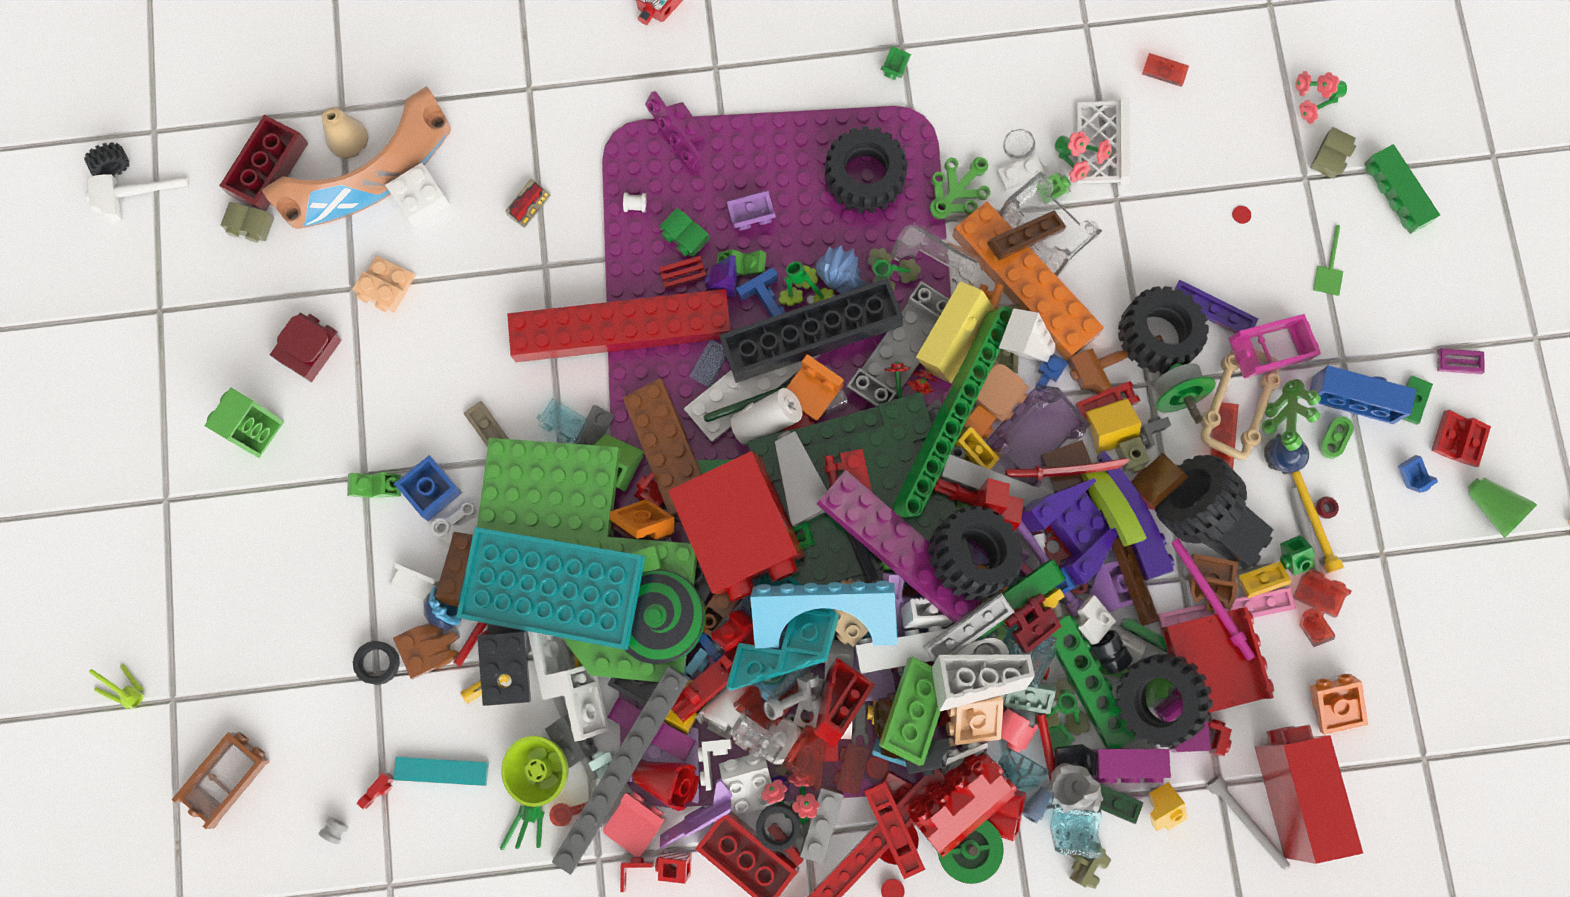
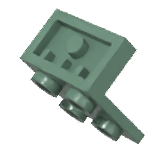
M1030 682L1024 690L1003 695L1004 706L1012 709L1050 714L1056 686L1043 682Z

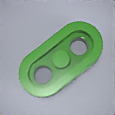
M1337 417L1331 421L1319 445V450L1324 457L1334 459L1344 452L1354 431V425L1347 417ZM1337 426L1342 428V433L1337 430ZM1331 445L1333 451H1329L1327 446Z

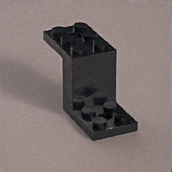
M487 624L488 629L477 635L483 706L530 702L531 693L527 654L532 649L529 643L528 631ZM501 674H507L511 677V684L509 686L501 685L499 682Z

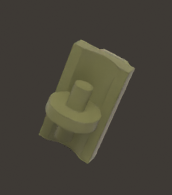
M1089 842L1087 848L1082 847L1078 855L1071 852L1070 857L1075 859L1071 867L1074 871L1069 879L1085 888L1087 886L1096 889L1100 878L1094 874L1098 866L1106 869L1111 862V858L1105 853L1106 850Z

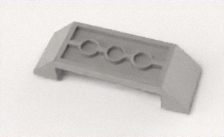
M921 281L909 297L908 304L902 311L903 326L887 332L862 369L859 368L847 387L876 407L878 404L894 400L897 397L895 372L884 371V368L891 367L890 364L896 361L903 362L904 366L910 367L909 370L900 371L902 389L920 364L916 356L949 299Z

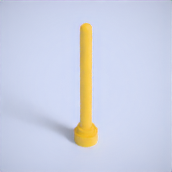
M1300 471L1292 472L1293 480L1326 558L1323 565L1326 573L1344 568L1342 560L1338 559L1337 555L1334 556Z

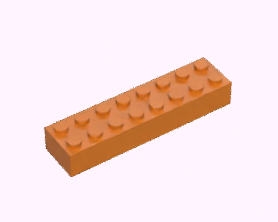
M986 201L954 228L952 237L995 284L1000 283L1004 285L1003 293L1014 304H1020V310L1040 314L1055 343V349L1068 361L1100 335L1104 329L1103 325L1030 247L1002 260L997 259L987 245L989 239L1013 228Z

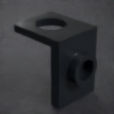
M1083 744L1055 747L1054 769L1060 764L1067 763L1085 767L1090 775L1096 776V752ZM1087 755L1091 758V767L1087 763Z

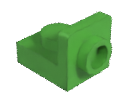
M1056 173L1036 185L1035 188L1043 203L1047 205L1062 195L1071 192L1069 188L1071 183L1065 174Z

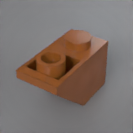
M727 593L723 595L715 594L705 607L703 632L712 638L711 633L727 622L729 619L728 614L735 611L740 601L730 602Z

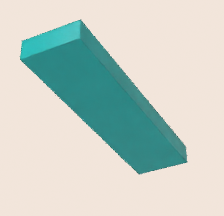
M396 757L393 780L487 786L489 762Z

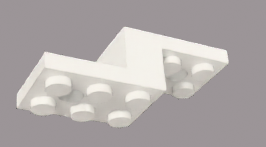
M528 631L542 699L565 696L574 741H581L610 731L598 676L590 675L583 665L573 667L569 647L561 637Z

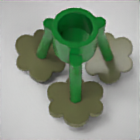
M876 248L871 249L867 262L872 265L871 268L877 275L873 279V283L888 278L894 290L895 283L890 281L889 278L893 271H898V275L901 276L903 283L917 280V274L920 273L921 267L916 264L914 259L909 261L902 260L900 266L891 265L892 255L886 253L885 248H880L879 250Z
M1064 678L1059 679L1057 683H1052L1051 685L1056 686L1054 701L1057 702L1054 707L1052 706L1050 714H1046L1048 729L1051 726L1059 725L1060 720L1057 716L1060 711L1063 714H1067L1065 717L1067 721L1065 727L1069 732H1073L1077 736L1081 732H1088L1090 730V724L1088 723L1090 718L1086 714L1083 715V712L1076 707L1077 699L1074 696L1072 685L1068 684V681Z

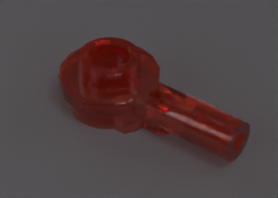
M587 802L572 807L564 803L554 805L549 813L551 822L558 827L568 825L573 816L582 812Z

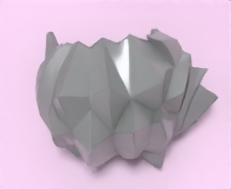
M1067 763L1058 765L1052 772L1051 781L1046 787L1053 795L1052 804H1059L1058 808H1063L1064 814L1074 809L1079 811L1087 809L1091 812L1094 810L1097 813L1101 801H1103L1099 782L1095 781L1088 770L1081 766Z

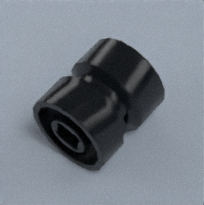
M1108 630L1099 643L1090 645L1096 656L1100 658L1105 671L1109 674L1118 673L1126 669L1133 661V657L1126 646L1122 645L1123 641L1116 630Z

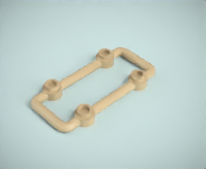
M1254 348L1258 360L1269 364L1265 353ZM1231 349L1230 354L1221 360V368L1224 371L1210 409L1202 415L1203 421L1201 425L1203 429L1200 437L1207 446L1237 460H1245L1249 457L1252 448L1261 441V435L1258 430L1271 393L1280 386L1281 379L1278 375L1280 369L1270 371L1261 378L1260 385L1263 391L1250 428L1242 433L1240 437L1243 448L1242 451H1239L1210 437L1212 429L1220 424L1221 417L1218 411L1231 375L1240 368ZM1271 356L1273 362L1278 361L1276 358Z

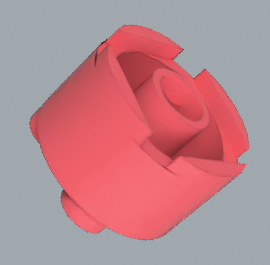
M1006 707L1002 714L1001 738L1007 741L1006 744L1009 748L1019 753L1021 749L1026 750L1039 726L1034 723L1031 727L1029 725L1030 721L1027 718Z

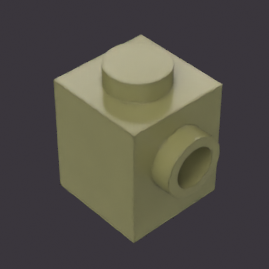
M1141 437L1119 443L1115 448L1119 459H1129V462L1122 466L1124 473L1132 471V473L1140 472L1150 462Z

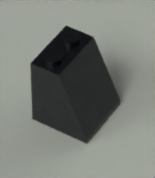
M1247 506L1244 511H1241L1240 519L1233 523L1234 527L1229 531L1226 530L1223 536L1215 537L1207 543L1202 541L1203 544L1228 560L1238 562V566L1244 570L1257 565L1261 559L1259 553L1262 548H1266L1272 541L1273 537L1270 535L1274 530Z

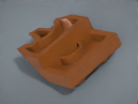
M1195 553L1191 554V558L1223 607L1231 610L1237 594L1238 583H1236L1238 562ZM1189 572L1188 581L1195 602H1199L1204 598L1205 611L1214 614L1215 610Z
M428 623L395 636L393 640L410 679L413 680L451 663L459 652L451 650L450 646L460 636L455 632L443 634L444 629Z

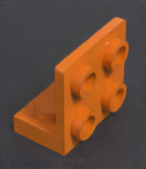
M807 354L802 360L801 369L787 386V389L792 391L798 398L802 412L818 421L842 389L844 379Z

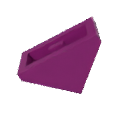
M1208 721L1204 723L1205 727L1194 737L1182 744L1172 745L1169 750L1171 752L1211 751Z

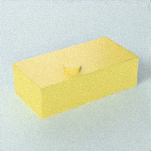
M959 282L916 356L925 369L929 370V373L949 383H952L987 313L995 309L983 290L964 282Z

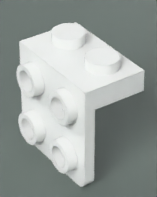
M763 752L751 753L748 756L730 759L719 764L722 781L732 792L731 812L736 816L772 805L768 804L767 800L765 801L761 798L765 786L772 783L766 759L762 756Z

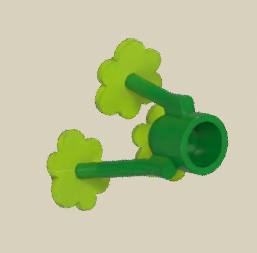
M798 261L791 262L786 267L787 276L784 277V280L787 283V289L780 292L779 302L781 304L793 306L803 301L802 291L792 287V283H795L799 288L809 289L811 287L817 294L813 297V303L833 297L832 289L823 288L819 290L815 285L818 282L816 269H811L807 265L802 266Z

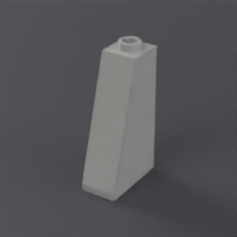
M787 431L777 437L778 440L775 441L790 521L793 527H796L825 512L816 503L827 490L796 432L790 433V431Z

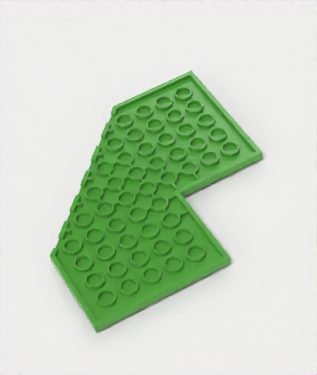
M489 438L477 522L478 528L625 553L657 546L662 566L660 570L675 572L685 577L694 585L697 557L691 544L610 537L612 523L610 511H613L620 457L619 447ZM562 638L592 676L660 682L670 665L682 673L685 672L686 655L668 664H649L633 658L623 649Z

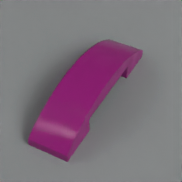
M618 697L607 718L630 731L642 710ZM663 722L651 743L685 762L696 740Z

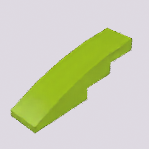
M1100 471L1081 474L1084 481L1096 479V482L1088 488L1089 494L1098 510L1103 511L1110 529L1116 528L1123 546L1145 540L1147 537L1135 513L1108 473Z

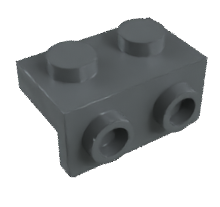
M569 714L545 728L550 740L563 750L568 761V768L573 767L598 751L592 737L581 741H574Z

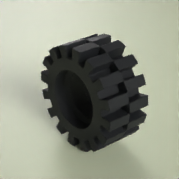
M110 142L109 145L102 143L103 146L101 147L97 145L95 146L96 149L91 148L89 150L90 153L85 154L84 160L92 176L112 175L115 177V174H122L121 171H126V167L130 165L123 147L118 143L114 144V142Z

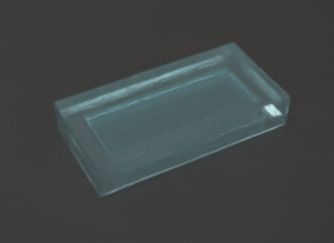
M710 339L690 374L692 380L708 388L711 386L726 359V354L721 344Z

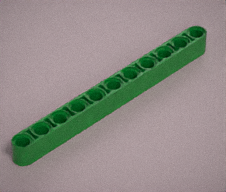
M1001 307L987 313L894 502V512L901 518L914 517L922 513L1001 350L999 346L1013 311L1011 308Z

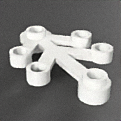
M466 502L450 517H438L433 520L430 526L432 535L438 539H444L449 546L454 532L473 535L474 528L477 527L478 515L463 526L454 524L464 516L470 517L474 515L475 506ZM467 506L472 507V510L469 513H465L464 511L465 507ZM441 525L446 526L444 532L439 531Z

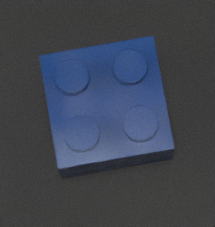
M430 455L394 483L419 515L428 522L463 493Z

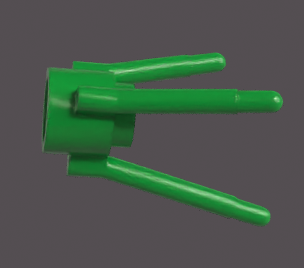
M520 806L518 814L500 846V850H504L520 819L524 821L515 849L520 848L528 822L535 823L536 819V847H541L542 822L545 812L541 811L542 806Z

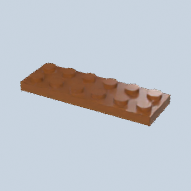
M660 378L624 396L623 400L650 468L655 474L654 478L668 513L675 516L678 513L668 491L702 475V472L666 384Z

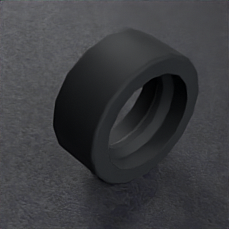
M371 641L359 647L354 654L352 663L353 670L360 680L369 684L381 685L386 684L395 677L399 669L400 660L395 648L388 643ZM378 649L388 655L390 663L389 668L384 674L375 677L366 673L363 662L367 653Z
M775 803L767 806L761 811L756 821L758 840L764 847L772 851L789 849L796 843L800 835L801 821L799 815L793 811L792 807L786 804ZM775 813H782L788 816L792 823L790 836L782 841L770 839L764 829L766 819Z

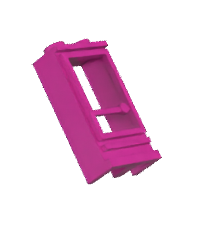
M1305 314L1241 330L1228 338L1244 379L1305 361L1308 362L1321 354ZM1288 328L1299 356L1273 362L1266 347L1265 338L1262 335ZM1258 336V343L1262 345L1269 364L1261 366L1250 338Z

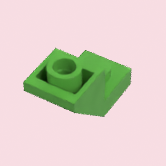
M731 249L718 253L717 263L730 255H735L738 276L752 277L765 272L766 252L759 250L744 254Z
M384 472L374 475L350 473L348 474L347 496L362 498L400 497L401 492L394 483L401 479V474Z

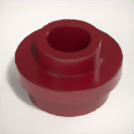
M1326 496L1316 502L1315 509L1321 518L1330 519L1337 515L1339 506L1335 499ZM1324 504L1328 505V512L1323 509Z

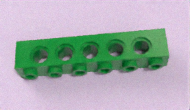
M1062 615L1057 618L1062 627L1049 636L1047 641L1106 749H1119L1136 739L1134 731L1129 732L1125 728L1127 725L1126 720H1120L1118 713L1122 711L1121 707H1116V699L1111 693L1113 687L1107 678H1103L1100 672L1102 667L1099 661L1091 656L1089 652L1091 649L1090 644L1085 637H1081L1078 631V622L1074 617H1070V615ZM1069 634L1072 637V644L1066 647L1063 640ZM1078 655L1083 657V664L1080 667H1076L1074 662ZM1092 675L1094 684L1088 688L1086 686V679ZM1103 696L1105 704L1103 707L1098 708L1097 699ZM1114 716L1116 718V725L1113 728H1109L1108 720Z

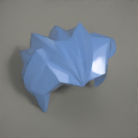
M842 245L836 249L829 247L825 255L821 256L816 263L817 275L828 287L836 289L840 293L851 291L866 284L860 278L859 259L855 257L853 248L849 251H843Z

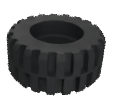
M862 126V130H857L855 127L849 130V134L843 132L839 135V141H833L831 149L828 150L826 155L825 182L830 195H835V201L839 205L844 203L845 209L851 211L852 208H855L857 213H863L864 210H869V213H875L876 208L883 210L888 207V202L893 204L897 200V195H900L903 190L908 167L907 160L905 159V150L903 148L900 149L901 143L897 139L892 140V134L887 131L884 134L881 132V128L874 127V130L868 129V126ZM869 156L883 164L886 174L876 183L861 184L848 176L845 170L846 165L854 158Z
M1160 286L1152 287L1150 290L1146 289L1139 296H1136L1123 312L1118 324V329L1121 330L1118 333L1119 341H1123L1121 347L1124 352H1128V358L1131 361L1135 360L1138 363L1137 366L1141 369L1146 367L1148 372L1156 373L1160 371V374H1165L1170 371L1169 368L1174 364H1190L1203 350V346L1208 339L1207 334L1209 333V326L1205 324L1207 317L1205 313L1202 314L1200 304H1196L1192 296L1184 295V291L1180 289L1175 291L1169 286H1164L1163 289ZM1147 317H1160L1170 322L1177 331L1179 343L1167 344L1154 337L1149 330Z
M1197 455L1194 456V459L1188 458L1181 465L1177 464L1188 478L1155 507V512L1158 519L1183 542L1201 544L1203 541L1207 543L1215 537L1223 536V533L1233 528V523L1240 519V513L1246 507V485L1242 478L1220 457ZM1204 494H1206L1198 503H1196V501H1197L1200 497H1202Z
M981 506L962 507L959 511L956 510L949 515L931 535V544L928 546V554L932 555L929 559L930 566L935 568L933 573L937 579L940 578L942 580V585L946 589L948 587L952 589L951 593L956 596L962 594L964 599L972 600L975 598L977 601L991 598L1013 582V579L1020 572L1023 557H1020L1023 554L1022 545L1018 543L1020 538L1017 533L1013 532L1012 529L1014 527L1011 523L1007 524L1003 520L1005 517L999 513L997 515L994 514V510L989 508L982 510ZM961 537L970 538L984 548L989 558V569L980 568L969 561L963 552Z
M1167 653L1164 655H1152L1132 664L1127 668L1128 672L1122 674L1120 678L1122 684L1118 685L1116 693L1120 694V698L1115 700L1116 707H1121L1122 712L1118 713L1120 720H1126L1127 725L1125 728L1129 732L1135 731V738L1140 741L1146 739L1147 744L1151 746H1156L1157 744L1160 747L1176 746L1194 737L1205 727L1204 723L1211 716V713L1208 711L1213 707V700L1209 699V694L1212 693L1211 687H1206L1204 681L1207 678L1204 673L1199 674L1196 671L1199 667L1194 663L1188 664L1186 658L1181 656L1174 657V654ZM1153 679H1167L1179 689L1183 699V710L1178 719L1166 722L1154 716L1149 710L1145 699L1147 685Z

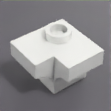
M1095 595L1088 597L1077 610L1079 617L1076 621L1079 624V631L1092 645L1099 643L1116 622Z

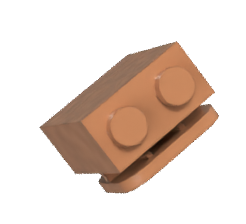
M995 361L974 405L976 407L980 405L997 417L995 419L997 424L1003 422V420L1007 422L1015 413L1012 410L1016 404L1021 405L1028 395L1025 392L1029 387L1022 378L1008 367Z

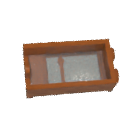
M228 732L171 799L174 803H184L189 808L187 811L189 815L200 817L205 821V824L202 826L205 829H214L218 825V822L265 765L270 762L265 758L266 753L257 746L252 747L248 743L249 739L241 732Z

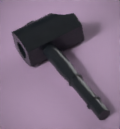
M953 738L932 741L924 765L918 766L905 759L908 774L922 772L923 776L934 775V769L946 767L949 754L956 750Z

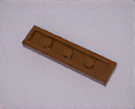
M1054 210L989 239L987 245L997 259L1002 260L1063 232L1066 229V225Z
M1120 537L1115 538L1112 548L1141 625L1145 626L1160 621L1132 545L1123 546Z

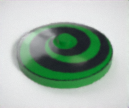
M668 570L643 572L628 650L625 651L633 658L649 664H668L687 655L698 643L705 625V607L696 587L685 577Z

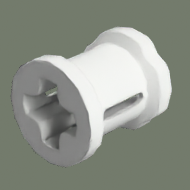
M624 193V212H628V210H641L642 213H646V193H642V195Z

